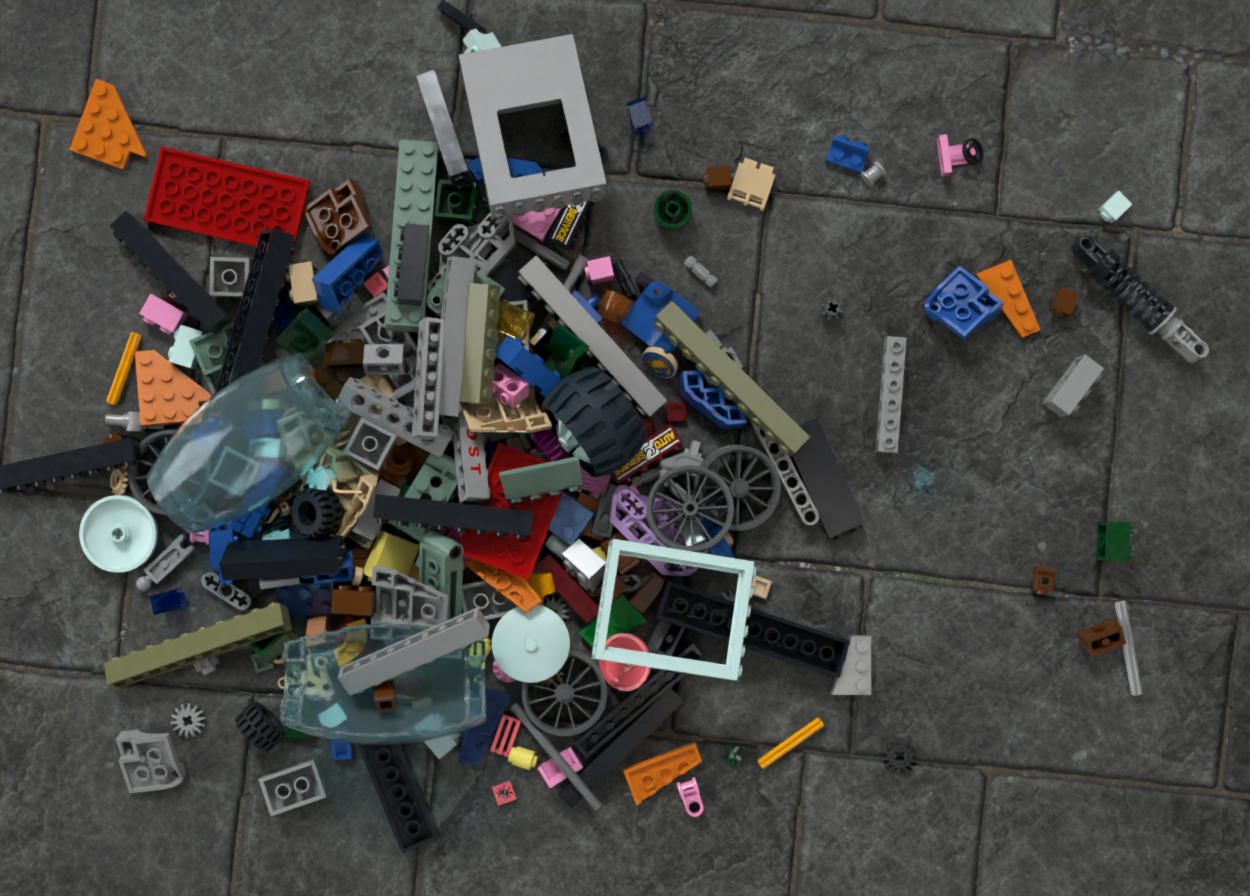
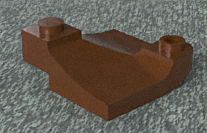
M348 179L335 190L330 188L303 209L317 241L331 255L337 256L351 242L372 228L363 203V198L365 197L357 181Z

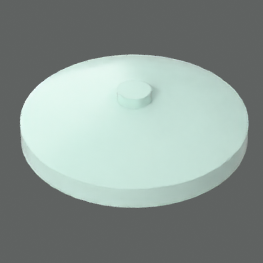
M114 495L98 500L86 511L80 524L79 537L85 555L94 565L109 572H126L140 567L151 557L158 540V527L152 512L140 504L137 499L125 495Z
M537 605L527 614L519 607L511 609L499 620L492 637V651L498 666L513 679L528 683L540 682L556 674L564 665L570 649V638L565 623L557 613L542 605Z

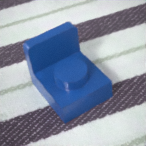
M339 728L332 730L330 741L333 760L352 759L351 729Z

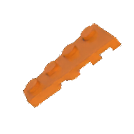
M472 558L464 563L465 566L526 614L542 602L526 579Z
M695 742L623 768L636 806L642 803L648 796L655 794L663 786H667L673 779L683 775L702 762Z

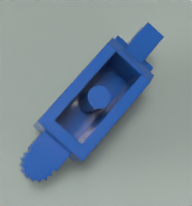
M233 516L227 517V530H222L221 517H216L215 531H209L211 567L218 571L220 584L222 585L234 584V580H223L219 566L228 542L240 541L239 534L231 529L234 522Z

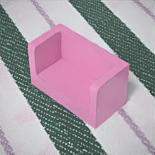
M572 746L560 752L575 772L583 768V764ZM552 758L538 766V770L549 788L567 778Z

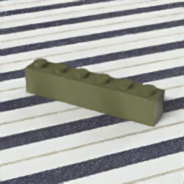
M469 284L461 402L491 404L499 317L500 286Z

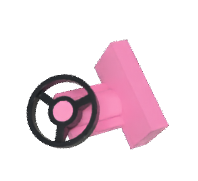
M947 134L939 135L936 139L941 176H949L952 173L953 165L967 163L977 165L983 160L984 152L982 145L975 138L967 139L962 145L955 146L948 145ZM969 141H972L973 143H972V144L970 145V147H969V144H967V143H968ZM976 145H977V147H978V149H979V159H978L977 156H976V155H977V150H976V148H975Z

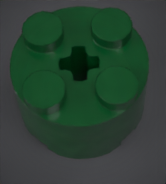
M667 190L657 198L654 204V219L663 230L679 231L691 219L692 203L684 193L678 190ZM670 207H673L674 210L677 209L676 214L669 212Z

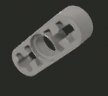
M207 572L202 576L201 583L204 588L237 609L246 610L252 606V596L235 584L228 585L232 588V594L228 597L222 593V588L225 585L221 584L219 587L215 584L208 585L207 577L214 576L213 580L216 583H220L219 574ZM237 591L239 592L237 594L238 597H246V602H248L247 605L244 604L241 606V601L237 598H235L234 601L231 600L236 595Z

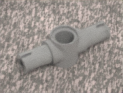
M128 412L124 415L107 414L105 417L106 425L123 427L126 431L144 432L147 429H165L166 425L141 427L140 412Z

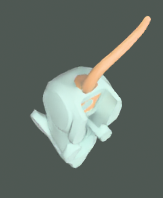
M319 466L314 471L313 467L309 468L306 484H310L309 488H316L318 490L332 488L337 493H363L362 491L337 489L338 479L335 472L331 469Z

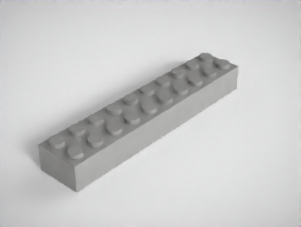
M537 256L518 271L520 275L518 279L524 286L529 285L533 289L531 293L538 301L542 299L546 303L544 308L551 315L555 313L559 318L557 322L568 328L575 336L590 346L586 354L590 358L594 357L598 361L596 363L598 368L604 373L607 371L611 375L612 381L617 386H621L623 394L628 400H633L636 403L634 407L641 415L651 416L667 401Z

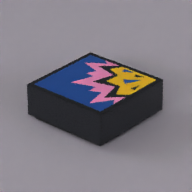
M640 272L635 280L645 289L650 283L655 281L643 272Z

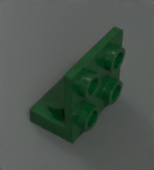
M558 324L546 349L564 362L561 367L563 371L559 377L563 380L579 369L590 346L567 328Z

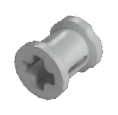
M877 161L873 163L869 170L861 173L864 181L871 187L878 178L886 175V171Z

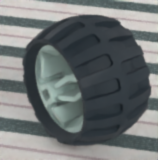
M585 368L567 376L549 392L541 405L542 413H547L552 425L551 429L562 447L572 457H578L582 469L592 477H601L625 466L640 451L648 438L647 430L631 402L612 379L599 368Z

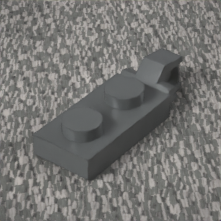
M608 483L606 492L601 493L590 532L593 535L611 537L613 524L609 520V512L612 506V494L615 493L618 487L616 484Z

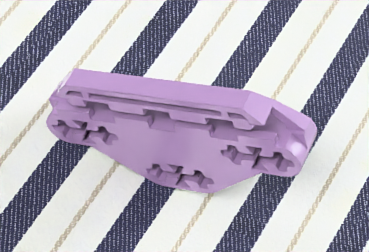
M627 485L618 486L615 493L612 494V506L609 512L610 522L630 542L649 545L653 542L656 546L666 547L656 538L650 528L647 517L649 496L635 494ZM621 494H627L630 500L641 510L639 512L635 510ZM655 497L653 510H662V507L676 509L670 501ZM616 505H617L624 513H626V512L629 513V514L626 515L622 520H620V518H621L622 516L620 515V513H619L618 511H616ZM672 512L671 514H672L674 517H677V516L680 515L681 513H680V512ZM666 513L653 514L658 528L672 520ZM683 517L678 519L679 522H682L684 520ZM673 522L661 530V532L669 540L674 541L679 529L677 524ZM633 524L642 532L647 531L640 539L637 538L640 534L632 527ZM679 534L675 543L685 545L681 534ZM647 559L662 575L690 576L698 569V567L674 564L678 569L681 567L682 570L669 571L667 569L670 568L668 562Z

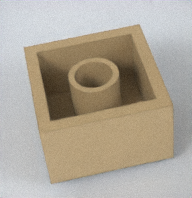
M313 262L289 265V270L286 271L287 280L291 282L292 289L289 290L290 299L301 308L315 306L320 303L312 278L319 271L318 266Z

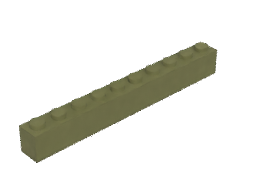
M673 301L656 315L653 320L656 329L664 332L668 336V340L674 346H678L682 350V354L687 359H691L696 364V368L701 373H705L714 386H719L724 391V396L729 400H733L737 404L739 411L747 414L751 418V422L756 427H760L765 432V436L779 446L778 448L783 454L789 457L792 456L810 438Z
M271 603L266 608L254 609L251 613L245 615H236L231 620L219 621L211 627H201L198 631L184 633L179 638L167 639L158 645H149L144 650L132 651L123 657H114L111 661L104 663L107 685L119 689L292 630L288 608L281 603Z

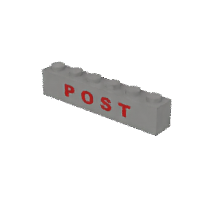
M461 411L458 413V417L450 416L452 431H454L453 445L460 504L482 505L490 498L491 493L487 480L486 451L483 445L484 433L470 432Z

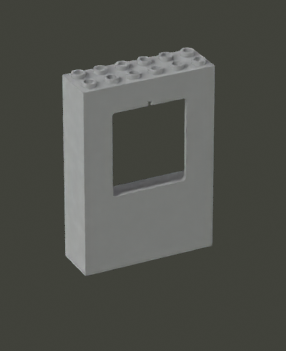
M573 34L459 55L464 90L492 219L503 220L507 216H523L527 212L533 211L540 213L548 208L560 209L569 204L581 205L585 201L598 202L606 197V179ZM562 103L576 166L545 172L546 176L538 173L511 178L497 115Z

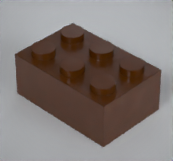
M345 584L333 589L331 613L364 616L375 614V586L364 585L356 588V586L351 584Z

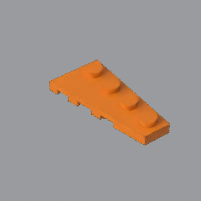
M1012 260L975 274L978 280L989 287V292L1003 302L1002 311L1021 338L1040 331Z

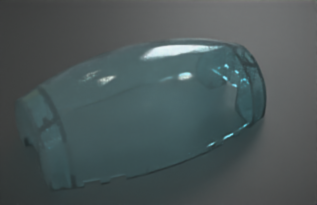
M301 353L276 360L274 363L267 366L264 365L231 382L196 409L161 450L147 474V482L160 508L180 528L196 534L223 526L261 508L302 478L319 461L338 437L351 412L339 398L333 402L310 375L313 367Z
M405 624L357 625L340 628L341 630L332 632L327 630L319 635L311 637L307 635L285 642L283 656L285 684L284 699L281 700V724L299 732L329 740L376 745L405 744L433 740L461 733L485 724V641L473 642L464 649L459 648L447 656L434 659L429 664H422L413 671H406L394 679L385 680L394 681L397 711L377 713L374 701V686L367 688L359 694L355 693L351 696L348 694L338 679L340 668L430 627Z

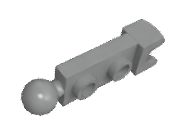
M181 534L165 551L143 570L147 576H142L136 581V586L140 591L149 590L152 581L159 584L197 549L195 545L188 548L183 546L184 541L187 539L185 534Z

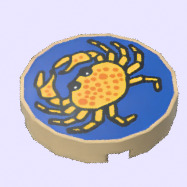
M648 347L641 356L642 364L652 374L662 378H671L676 374L678 369L677 360L672 354L668 353L667 355L664 353L662 348Z

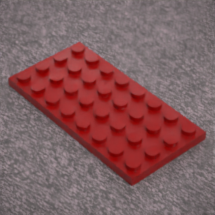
M161 146L143 220L256 247L260 231L275 228L294 235L296 246L311 181ZM294 247L293 251L290 252V255H293V254H294L295 247Z

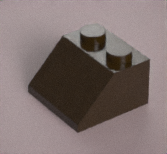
M351 339V343H343V340H332L331 344H326L324 366L328 368L341 366L364 367V345L368 343L362 342V339Z

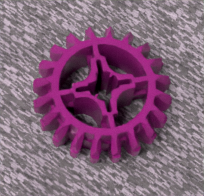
M550 429L531 434L533 441L550 462L573 458L562 447L558 438Z

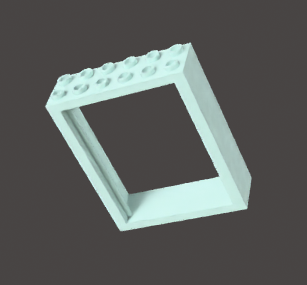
M612 539L609 541L591 659L737 681L738 677H741L742 674L740 658L744 657L745 645H742L743 637H746L748 632V626L745 625L746 617L749 618L751 606H748L749 598L753 596L754 588L751 586V581L756 575L754 561ZM619 555L739 574L726 665L605 646Z

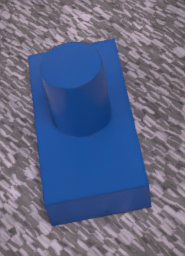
M577 291L571 294L599 324L602 317L594 308L602 302L600 296L594 293L585 300Z

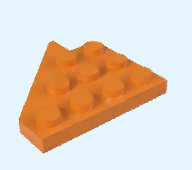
M95 79L69 150L125 170L131 153L147 158V153L116 87Z
M155 350L136 351L135 362L141 427L200 422L199 403H211L213 396Z

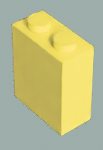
M381 530L375 540L363 574L369 576L368 580L372 582L373 566L394 569L408 576L420 545Z

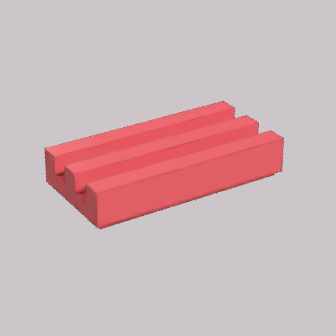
M503 714L490 750L491 752L509 757L521 723L519 719ZM507 719L509 722L500 747L497 749L496 745L504 722ZM515 722L516 725L507 751H503L511 725Z

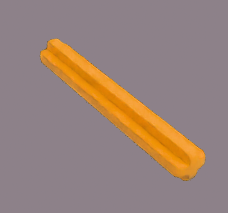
M131 332L106 400L111 405L118 404L135 357V352L142 337L135 332Z
M816 718L759 758L758 763L761 768L765 769L823 728L824 724L821 719Z

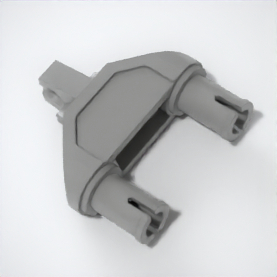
M692 440L689 449L685 448L684 452L661 461L660 467L662 469L659 478L666 472L680 466H700L703 461L701 453H698L700 442ZM707 478L703 486H708L712 481ZM669 480L662 487L668 488ZM703 488L704 497H705L707 488Z

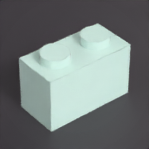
M180 325L174 334V346L168 352L169 362L195 370L198 360L189 340L206 333Z

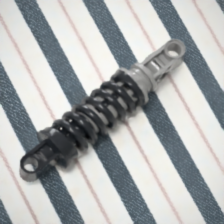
M1089 235L1082 236L1072 245L1071 251L1073 255L1090 269L1087 276L1093 280L1096 279L1097 284L1106 279L1108 282L1103 286V290L1107 291L1113 286L1115 289L1110 296L1115 298L1119 295L1121 298L1118 300V304L1122 305L1126 302L1128 304L1125 308L1127 312L1134 309L1136 312L1133 314V318L1137 319L1141 316L1143 320L1140 324L1142 326L1146 325L1145 328L1150 335L1158 332L1163 340H1166L1172 348L1177 350L1190 363H1195L1208 355V345L1192 329L1187 327L1181 318L1178 319L1174 315L1177 308L1168 301L1163 304L1164 297L1162 295L1156 296V289H1148L1149 283L1147 281L1141 282V275H1133L1134 269L1132 267L1125 269L1126 261L1121 260L1122 258L1113 248L1106 251Z

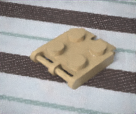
M745 158L743 164L739 163L727 199H734L743 202V205L747 206L749 204L763 211L775 178V174H772L774 167L761 163L760 168L757 169L756 161Z

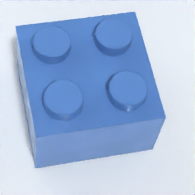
M563 492L549 530L572 545L584 535L594 520L595 512L569 493Z

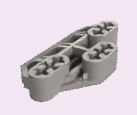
M489 213L481 224L469 227L457 224L452 227L439 243V272L428 284L429 293L446 271L448 257L475 259V264L480 268L478 272L489 277L516 246L512 215L507 216L503 220L492 219ZM510 230V235L507 236L505 240H502L505 234ZM491 245L495 246L497 250L486 261L485 258L493 250ZM438 297L433 298L434 300L440 302V299Z

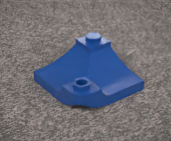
M961 266L954 270L931 293L925 302V313L934 321L942 322L964 340L988 321L991 322L1003 310V302L989 292V287Z
M654 281L646 287L620 323L650 347L662 348L664 353L668 355V353L672 354L677 346H674L668 340V336L664 332L656 329L653 322L656 315L671 301L692 321L696 319L701 311L664 283ZM657 288L661 290L659 295L654 294V290Z

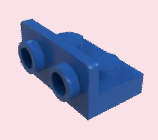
M842 135L834 136L825 161L862 173L871 148L867 147L866 143L856 141V143L851 142L849 138Z

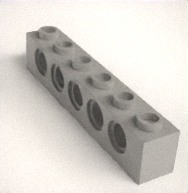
M425 317L419 321L412 438L431 440L438 437L445 319Z
M887 336L884 338L875 452L898 453L907 340L904 337Z
M351 377L344 384L336 401V404L439 458L443 455L454 434V431L450 430L448 426L438 423V437L431 440L412 438V426L410 423H413V408L404 406L395 398L387 397L381 394L379 390L364 385L362 381ZM358 395L362 396L364 400H361ZM375 404L379 405L382 409H378ZM393 414L398 415L399 418H395Z

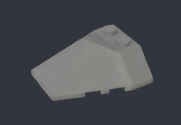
M373 566L372 585L377 587L376 612L371 618V637L388 640L400 636L411 637L448 620V595L394 569Z

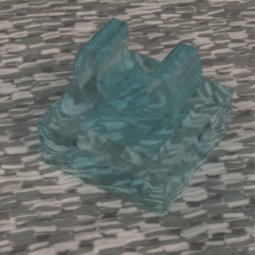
M917 465L913 475L916 478L914 487L921 490L924 483L929 486L932 484L934 474Z

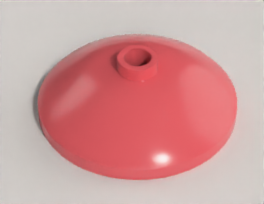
M630 633L615 634L606 640L605 646L649 653L645 643ZM599 660L600 670L604 679L609 685L620 691H632L641 687L648 679L651 668Z

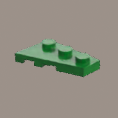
M622 593L611 604L606 640L615 634L627 632L633 627L647 623L646 619ZM598 615L579 631L581 636L592 647Z

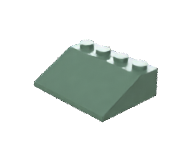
M578 457L499 472L506 501H511V504L522 502V498L530 497V500L542 498L541 494L549 493L550 496L561 494V490L568 489L569 492L578 491L580 486H584Z

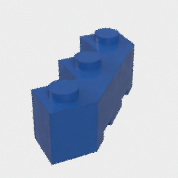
M477 157L467 166L479 184H481L484 180L479 157ZM507 158L511 178L538 173L546 176L536 162Z
M508 336L495 351L496 356L546 398L549 392L562 381L559 378L560 374L557 371L551 372L543 365L545 361L537 354L533 356L524 348L526 344L518 337L513 339L511 336Z
M699 370L682 371L678 377L682 398L722 430L741 429L746 424L745 414L739 411L737 405L725 406L723 390L720 387L704 389L702 373Z

